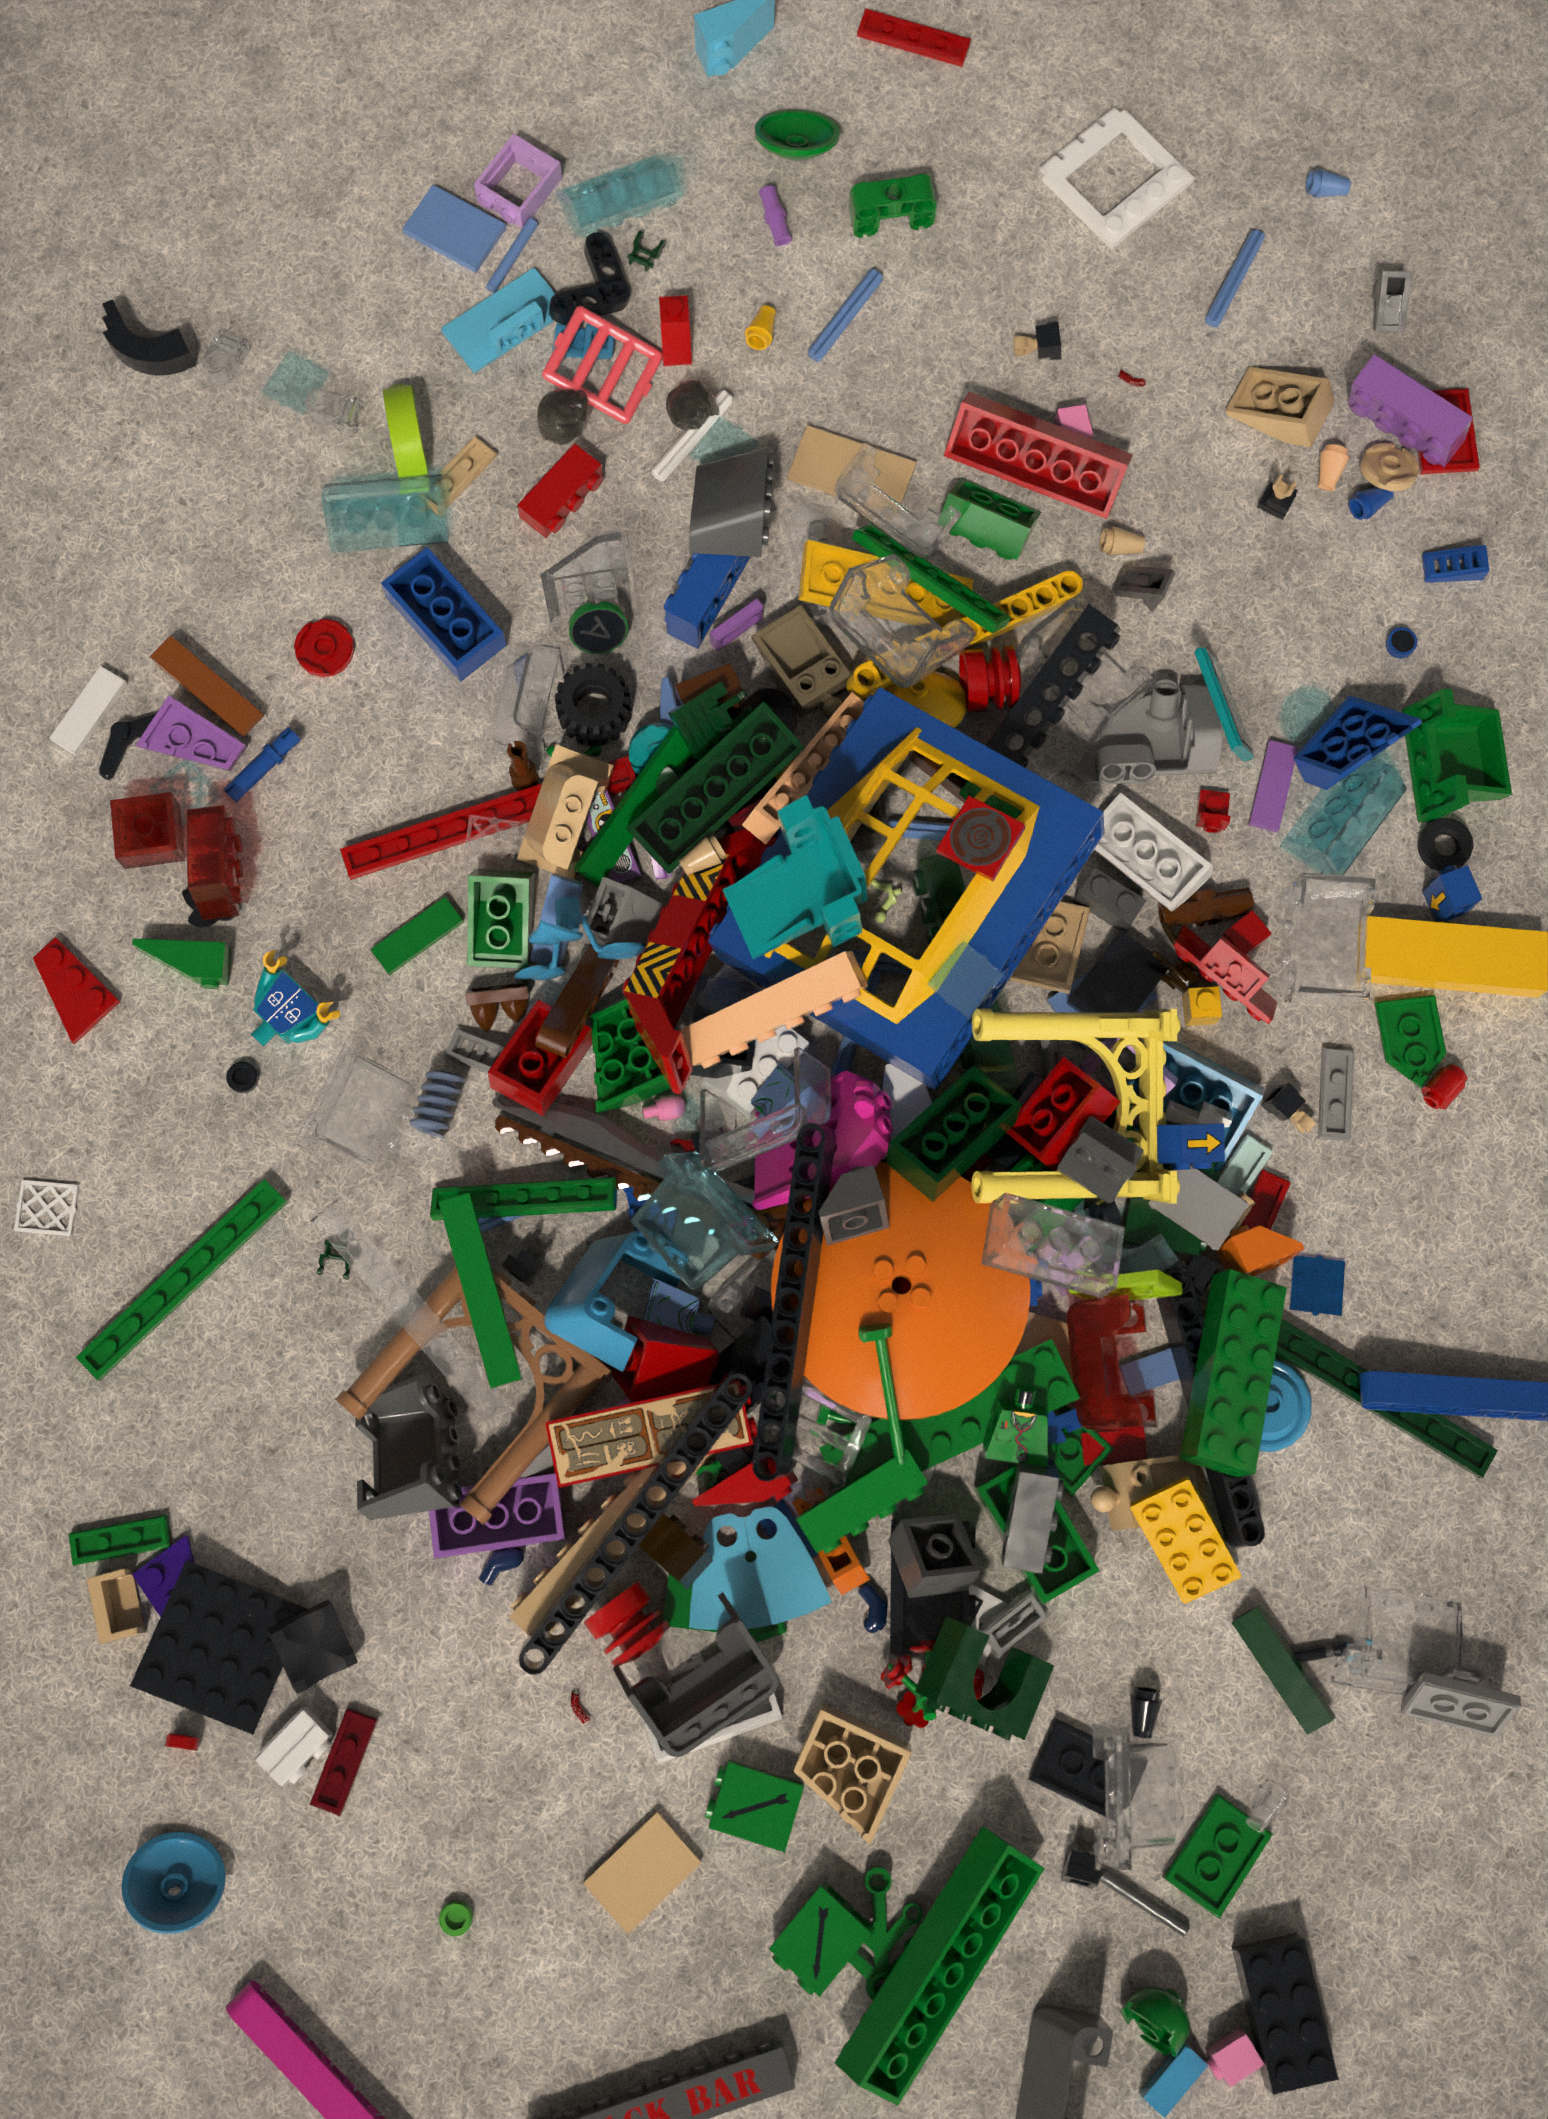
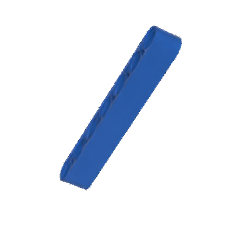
M1368 1371L1359 1375L1361 1407L1364 1409L1548 1421L1547 1382L1386 1371Z

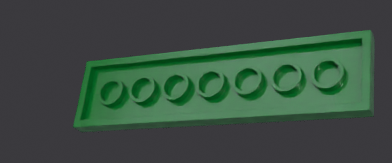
M1050 1339L1012 1357L996 1380L969 1402L937 1416L914 1420H900L904 1448L908 1449L921 1472L983 1444L997 1402L999 1400L1014 1401L1017 1386L1034 1388L1036 1390L1034 1404L1044 1406L1046 1413L1079 1399L1080 1396L1053 1340ZM879 1419L819 1447L838 1489L894 1455L889 1424L886 1419Z

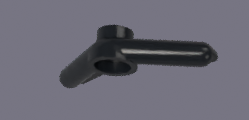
M156 713L125 722H116L111 726L109 739L99 767V774L104 779L110 780L114 777L127 747L135 739L143 735Z

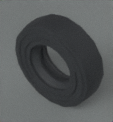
M1440 818L1430 822L1421 831L1417 842L1418 853L1422 861L1436 871H1441L1453 865H1456L1457 869L1461 868L1470 859L1474 848L1473 837L1469 829L1460 821L1452 818ZM1448 835L1453 838L1456 843L1455 853L1448 856L1440 854L1434 845L1436 837Z

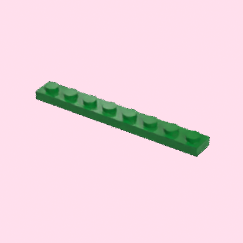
M264 1179L78 1354L76 1359L96 1380L101 1381L288 1202Z

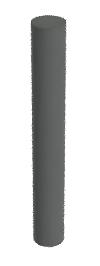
M1103 1869L1100 1874V1882L1184 1937L1190 1929L1188 1923L1107 1869Z

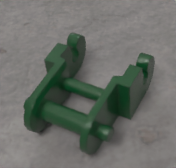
M640 230L633 241V251L627 258L629 259V265L636 262L645 266V271L648 272L654 266L652 264L654 259L659 260L666 241L661 240L657 248L653 249L652 252L640 247V239L644 237V232ZM639 252L648 255V260L638 257Z
M330 1235L328 1240L324 1241V1245H326L325 1255L320 1254L318 1262L320 1267L317 1269V1275L323 1274L325 1262L331 1258L346 1262V1272L343 1274V1279L348 1280L353 1262L349 1259L351 1249L354 1250L355 1245H352V1239H348L347 1243L334 1241L333 1236ZM332 1247L345 1249L344 1256L331 1254Z

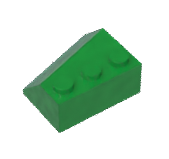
M626 999L591 1015L592 1045L596 1063L594 1083L597 1085L598 1101H595L597 1113L631 1106L670 1089L668 1082L636 1029Z

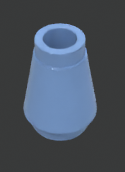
M1318 168L1316 171L1311 170L1309 172L1305 190L1313 198L1346 196L1349 193L1351 181L1350 178Z

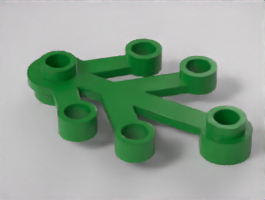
M882 1866L869 1868L864 1877L866 1888L872 1894L873 1926L876 1928L864 1944L874 1953L875 1968L857 1952L849 1960V1963L866 1979V1991L872 2000H874L879 1992L876 1988V1982L879 1979L888 1978L900 1957L899 1955L888 1967V1952L910 1926L918 1923L922 1918L921 1907L915 1902H908L903 1906L902 1915L887 1931L885 1893L890 1889L892 1880L888 1870ZM876 1873H880L884 1877L883 1883L879 1886L871 1882L872 1876ZM909 1907L918 1909V1916L915 1919L907 1918L906 1911ZM913 1937L908 1938L904 1942V1951Z

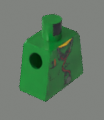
M1017 1386L1014 1401L999 1400L997 1402L982 1446L986 1459L1047 1467L1048 1418L1044 1406L1034 1404L1036 1393L1034 1388Z

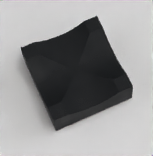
M328 1599L267 1630L292 1688L297 1694L307 1690L320 1680L358 1663L340 1624L335 1608Z

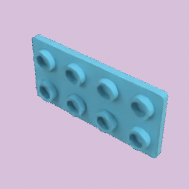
M532 268L441 328L442 334L470 370L476 373L554 322L549 315V304L555 293L538 271ZM562 305L557 306V308H561L563 312L567 311L562 307Z

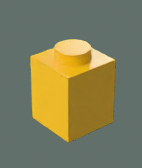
M1219 986L1188 988L1183 994L1182 1003L1185 1026L1213 1025L1222 1017Z

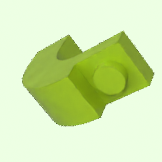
M397 383L391 385L388 389H383V398L399 479L428 475L413 384Z

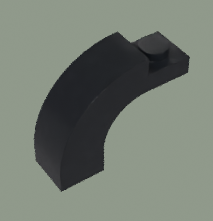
M113 299L102 303L107 314L102 319L108 329L102 333L113 353L126 366L140 373L155 376L172 375L196 366L179 329L153 338L138 336L125 326Z

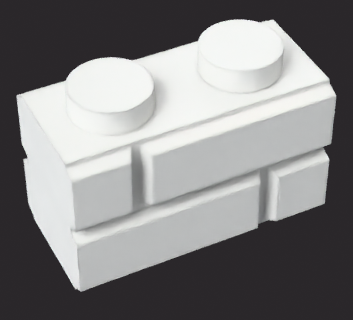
M306 1706L301 1708L254 1759L280 1786L286 1785L289 1781L294 1785L308 1771L304 1765L313 1756L318 1760L331 1747L328 1740L334 1734Z

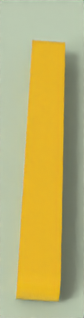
M1064 571L994 603L993 605L1010 615L1011 618L1006 627L993 634L966 616L859 665L849 676L846 685L847 690L850 694L853 692L860 699L866 698L876 693L879 687L885 689L959 655L961 650L972 649L1061 608L1071 602L1081 592L1083 587L1082 579L1074 571ZM1061 584L1066 585L1070 593L1064 591ZM1036 595L1041 596L1044 599L1045 604L1040 603L1037 600ZM1011 606L1016 607L1020 611V616L1013 613ZM960 629L966 630L970 634L971 639L963 637ZM935 641L943 643L945 651L938 649ZM910 652L918 655L919 663L914 662L910 658ZM883 664L890 665L895 673H887ZM857 676L866 678L869 686L861 685Z

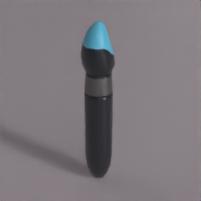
M1339 1641L1333 1645L1315 1646L1291 1651L1299 1662H1306L1334 1656L1343 1657L1355 1651L1356 1646L1350 1642Z

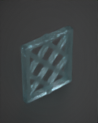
M183 760L148 788L182 829L199 815H203L204 811L222 798L189 760ZM182 767H186L185 777L175 776V772ZM191 768L199 778L190 777ZM170 780L168 790L158 789L162 782ZM174 780L184 781L183 791L173 790ZM189 781L199 782L198 792L188 791ZM204 783L212 793L203 792ZM158 793L168 794L167 804L158 795ZM172 794L183 795L181 805L171 804ZM187 796H197L196 806L186 805ZM202 797H212L209 803L201 807ZM171 809H181L180 819ZM185 810H196L195 814L184 820Z

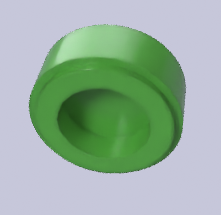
M461 1900L448 1902L439 1914V1925L443 1932L449 1936L463 1935L468 1931L473 1922L471 1907Z

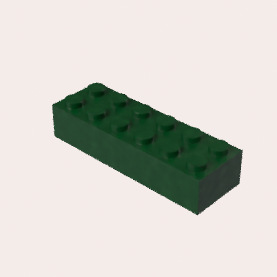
M763 701L627 826L626 830L667 874H670L680 864L679 859L691 851L704 837L709 838L801 753L805 747Z

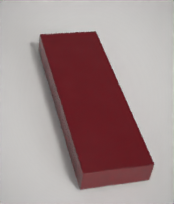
M349 1707L346 1709L309 1805L338 1816L342 1815L378 1718Z

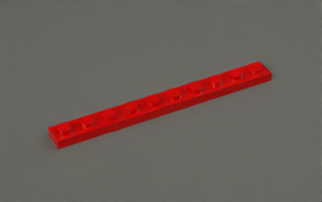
M629 756L608 762L615 765L607 787L609 796L629 790L636 780ZM542 784L341 848L340 851L350 880L528 823Z

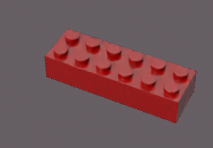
M968 392L961 402L943 456L1107 519L1133 454L975 393Z

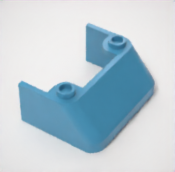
M634 1231L597 1239L592 1242L548 1306L544 1316V1324L553 1334L623 1372L638 1338L610 1323L615 1314V1305L608 1297L599 1293L600 1289L620 1260L654 1279L677 1288L690 1256L644 1231Z

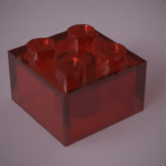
M172 792L110 800L115 859L124 869L186 861L180 803Z

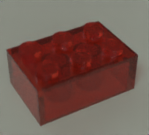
M224 805L187 809L188 889L202 920L240 916L239 903H244L243 888L239 885V878L243 877V865L241 859H238V852L243 851L242 838L240 834H236L234 818L228 817Z

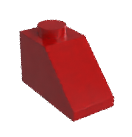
M688 295L659 297L663 366L692 365Z

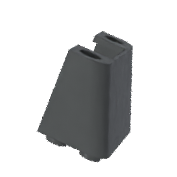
M768 447L696 467L690 519L689 553L761 557L762 545H768L769 527H763V521L770 517L774 453H769Z
M423 1374L388 1387L360 1421L355 1417L356 1428L373 1442L374 1489L363 1479L357 1481V1510L368 1519L375 1520L457 1507L462 1497V1490L458 1477L461 1465L457 1456L459 1435L456 1430L455 1421L458 1411L454 1401L448 1399L439 1390L438 1386L435 1383L432 1384ZM365 1415H366V1417H367V1419H368L369 1425L367 1424V1422H366V1420H365Z
M1044 2005L1035 2011L1031 2022L1016 2119H1069L1065 2117L1073 2061L1108 2068L1113 2030L1101 2015L1053 2005ZM1100 2037L1103 2042L1101 2052L1097 2055L1087 2054L1084 2048L1092 2046L1097 2041V2038Z

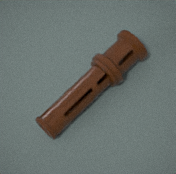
M515 740L513 741L514 747L511 743L507 747V753L511 761L509 774L513 787L520 791L536 786L538 784V775L535 764L528 758L526 745L521 741Z

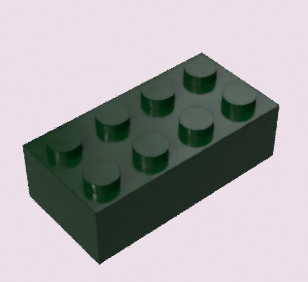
M973 1065L889 1142L885 1163L934 1202L1016 1124L1022 1104Z

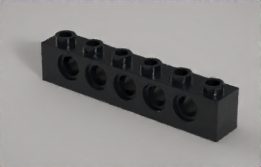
M1088 604L985 746L1026 768L1029 763L1028 755L1034 748L1038 750L1043 745L1048 736L1045 732L1051 724L1056 725L1059 723L1066 712L1063 709L1070 699L1074 701L1083 690L1084 685L1081 683L1088 674L1091 676L1095 674L1102 664L1101 656L1107 649L1111 651L1121 637L1118 634L1121 631L1119 625ZM1095 637L1097 644L1092 650L1086 651L1081 648L1082 641L1085 638ZM1074 661L1078 663V670L1075 674L1071 676L1064 675L1063 668L1068 662ZM1051 686L1059 687L1060 694L1058 698L1052 701L1046 700V690ZM1032 711H1040L1042 714L1041 721L1036 725H1028L1027 717ZM1021 735L1024 740L1022 747L1018 750H1011L1009 747L1010 739L1013 736Z

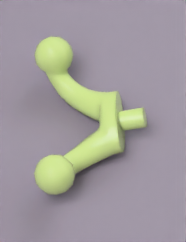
M874 878L871 885L888 893L889 896L875 914V920L878 923H883L886 920L885 912L897 903L896 895L902 894V889L894 890L892 883H880Z

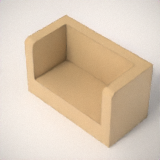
M125 1568L87 1578L99 1644L146 1633L136 1581L132 1576L134 1573L133 1568Z

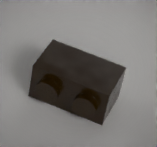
M663 1513L639 1546L685 1589H688L713 1561L707 1553L710 1546L697 1534L691 1538L685 1533L684 1530L687 1526L677 1516L672 1514L670 1517H667Z

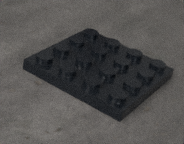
M186 1560L130 1687L253 1735L283 1668L267 1630L308 1608Z

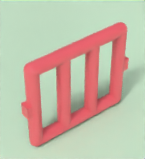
M578 306L563 334L559 333L554 342L556 347L542 372V377L617 421L628 424L643 396L646 397L651 389L652 384L650 382L663 359V354L660 350L585 307ZM582 321H585L596 327L598 331L571 381L556 371ZM608 335L624 343L598 395L583 388L582 385ZM636 350L648 357L649 360L622 410L608 402V399L633 351Z

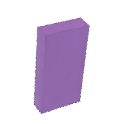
M756 598L710 632V644L716 651L721 650L763 619V605Z

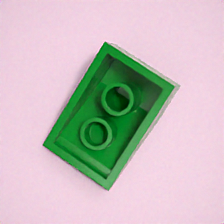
M475 869L468 875L467 966L516 969L529 967L531 949L529 936L532 934L535 904V872Z

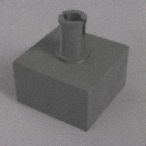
M959 1513L903 1519L899 1522L888 1540L909 1598L967 1591L981 1571Z

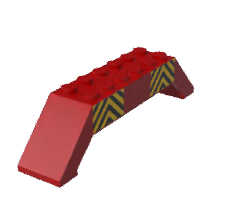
M746 828L717 839L727 856L720 860L721 864L695 872L689 876L684 871L680 881L675 883L672 896L667 906L662 908L660 920L656 928L651 930L643 953L638 955L631 977H628L624 983L623 994L629 1005L630 1014L633 1017L636 1029L673 1093L681 1095L693 1070L681 1031L674 1030L713 951L708 943L710 931L717 922L721 923L727 914L728 902L723 889L735 884L759 867L763 852L768 846H773L779 837L778 831L767 844H764Z

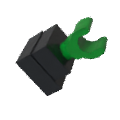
M742 1447L719 1452L715 1456L716 1460L709 1466L700 1467L696 1475L699 1476L706 1470L710 1471L713 1478L707 1484V1488H711L717 1483L718 1475L724 1469L732 1475L751 1458Z

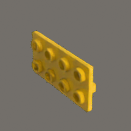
M1183 1477L1130 1503L1129 1506L1184 1604L1241 1578V1573L1227 1549L1217 1524L1195 1484H1192L1188 1477Z

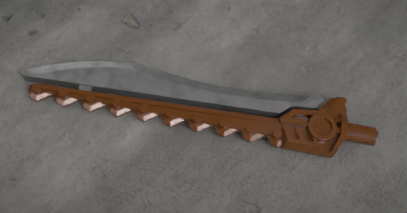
M494 1098L492 1100V1104L497 1109L542 1128L538 1132L504 1116H498L495 1120V1128L500 1134L517 1131V1139L522 1145L540 1142V1150L546 1157L562 1153L564 1154L563 1161L569 1168L587 1165L586 1172L591 1178L615 1177L618 1181L617 1190L632 1187L634 1192L632 1195L638 1202L657 1199L656 1207L661 1213L679 1210L681 1215L679 1218L685 1225L702 1221L704 1222L703 1230L709 1236L714 1235V1238L759 1260L767 1256L772 1250L778 1248L784 1234L788 1203L758 1211L738 1203H733L740 1201L752 1206L754 1190L676 1161L646 1145L602 1115L553 1102L543 1117L512 1099ZM554 1134L560 1135L726 1206L716 1208L553 1138Z

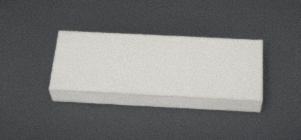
M100 666L49 739L73 755L78 756L127 686V682Z

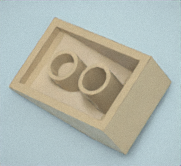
M1249 366L1225 412L1226 415L1281 442L1312 447L1335 402L1330 381L1327 378Z

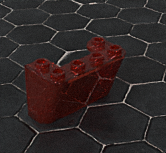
M1130 1295L1074 1302L1067 1311V1327L1073 1384L1080 1396L1079 1399L1075 1400L1079 1423L1088 1430L1158 1428L1154 1395L1133 1397L1122 1394L1116 1335L1147 1332L1144 1301ZM1131 1309H1133L1137 1313L1138 1320L1134 1326L1126 1327L1131 1318ZM1141 1404L1145 1405L1148 1409L1146 1420L1143 1419Z

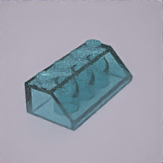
M660 153L555 192L571 230L577 236L581 235V237H587L591 233L598 232V228L606 225L609 228L619 226L624 223L623 219L633 215L634 218L646 216L650 213V209L660 206V208L673 206L677 203L676 199L683 197L674 163Z
M442 474L324 485L321 499L331 553L449 542ZM427 501H432L437 505L438 515L428 507Z
M1370 760L1330 789H1321L1280 844V847L1317 874L1341 880L1405 793L1407 787L1393 765Z

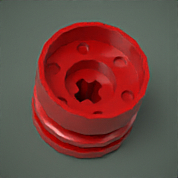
M1012 645L1003 647L1002 659L999 648L997 646L992 647L989 661H986L981 648L960 651L959 681L966 695V713L986 711L989 697H992L997 710L1003 709L1004 697L1009 709H1012L1019 700L1021 672L1016 652Z
M639 1581L583 1622L595 1640L608 1634L611 1635L613 1640L604 1649L606 1655L616 1647L621 1649L623 1653L611 1661L613 1666L634 1662L659 1643L665 1632L671 1627L666 1620L654 1629L650 1622L661 1614L659 1609L647 1615L642 1612L643 1607L650 1601L651 1597Z

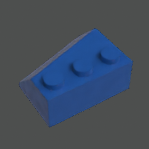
M1349 695L1297 753L1294 760L1305 783L1328 790L1419 726L1422 721L1420 718Z

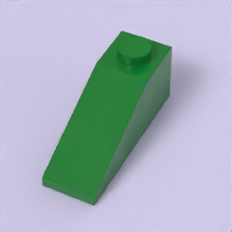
M133 938L132 945L139 952L200 984L201 988L219 989V985L229 984L232 950L226 942Z

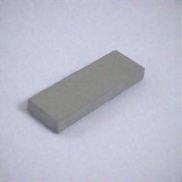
M1328 1047L1321 1049L1317 1139L1349 1142L1351 1139L1354 1050Z

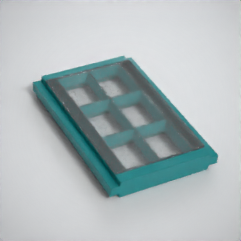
M1199 647L1194 653L1231 751L1243 762L1250 761L1254 757L1253 748L1222 666L1206 647Z

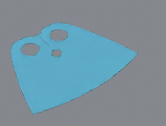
M758 1508L746 1517H737L731 1513L719 1515L708 1523L702 1539L710 1546L707 1553L713 1561L693 1582L689 1628L718 1630L721 1625L731 1619V1616L718 1597L722 1592L747 1629L785 1622L813 1612L832 1602L806 1547L792 1524L777 1508ZM763 1519L773 1520L777 1526L775 1536L769 1540L760 1538L756 1532L757 1524ZM731 1526L736 1530L737 1540L732 1546L724 1547L717 1541V1532L721 1527ZM748 1551L756 1553V1560L754 1562L746 1561L745 1554Z

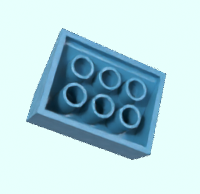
M1163 1041V1048L1166 1052V1063L1164 1066L1178 1078L1176 1086L1163 1098V1112H1165L1169 1100L1197 1112H1199L1205 1101L1233 1113L1230 1127H1224L1226 1161L1260 1103L1264 1087L1177 1041ZM1139 1077L1131 1080L1126 1079L1127 1084H1133V1089L1136 1095L1139 1096ZM1139 1123L1135 1126V1129L1137 1130L1138 1133H1139ZM1215 1162L1214 1170L1220 1171L1225 1162Z

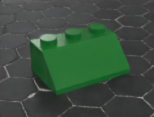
M961 478L949 492L937 526L942 527L943 531L949 535H960L969 539L970 543L976 547H988L996 551V554L1001 558L1017 560L1022 554L1041 512L965 478Z

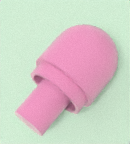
M675 1094L658 1097V1099L654 1100L653 1105L642 1107L643 1117L647 1119L657 1116L659 1121L677 1119L685 1112V1101L682 1097Z

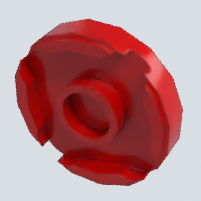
M319 619L317 622L306 624L298 632L294 642V652L300 666L309 674L318 677H330L344 671L351 663L354 655V642L347 628L338 621Z

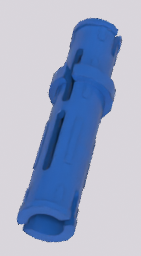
M287 726L269 745L265 744L262 747L263 751L232 782L223 788L224 792L237 803L276 764L280 765L284 761L282 758L301 739Z

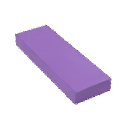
M1273 740L1268 741L1248 823L1249 826L1276 833L1280 830L1295 765L1294 757L1297 755L1299 747Z

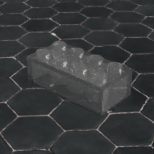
M1004 1192L990 1205L981 1264L1102 1298L1116 1289L1118 1285L1125 1227Z

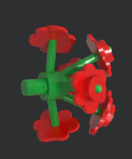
M931 1638L919 1641V1646L910 1647V1651L915 1653H926L922 1673L936 1642ZM903 1655L899 1659L891 1660L886 1665L885 1670L881 1674V1680L885 1683L884 1686L887 1689L892 1688L894 1685L904 1684L911 1691L903 1695V1701L896 1705V1712L901 1717H904L903 1722L906 1726L915 1725L918 1728H925L929 1721L936 1719V1709L925 1704L927 1697L915 1692L917 1684L907 1675L913 1669L912 1661L908 1655Z

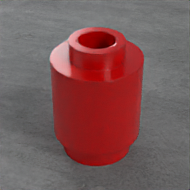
M1453 1064L1441 1067L1422 1088L1423 1100L1433 1109H1447L1465 1088V1082L1468 1080L1467 1075L1462 1069Z

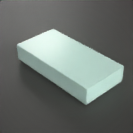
M1247 1134L1220 1172L1218 1184L1235 1195H1238L1241 1191L1246 1193L1274 1151Z

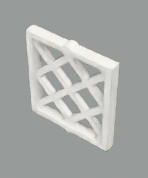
M22 1180L19 1201L16 1205L17 1214L14 1231L72 1236L74 1217L77 1212L76 1204L79 1185ZM32 1185L47 1187L37 1193ZM54 1187L68 1189L59 1195ZM29 1188L34 1197L25 1203L23 1201L24 1193ZM51 1190L56 1199L47 1205L41 1196ZM72 1192L73 1200L72 1205L69 1207L63 1198ZM38 1200L44 1208L34 1215L29 1206ZM60 1202L66 1210L56 1217L50 1208ZM26 1210L31 1218L24 1224H21V1212ZM47 1211L53 1220L43 1226L38 1218ZM69 1213V1226L65 1228L59 1220ZM35 1222L40 1229L26 1227ZM56 1223L62 1231L48 1229Z

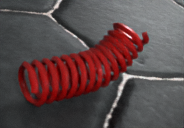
M1120 370L1118 378L1120 377L1121 380H1125L1130 386L1133 381V386L1135 383L1137 387L1145 386L1146 380H1143V378L1136 379Z
M571 1693L570 1704L571 1707H575L572 1708L574 1710L573 1713L580 1718L579 1720H581L582 1724L590 1721L589 1716L584 1713L585 1711H583L579 1704L580 1695Z

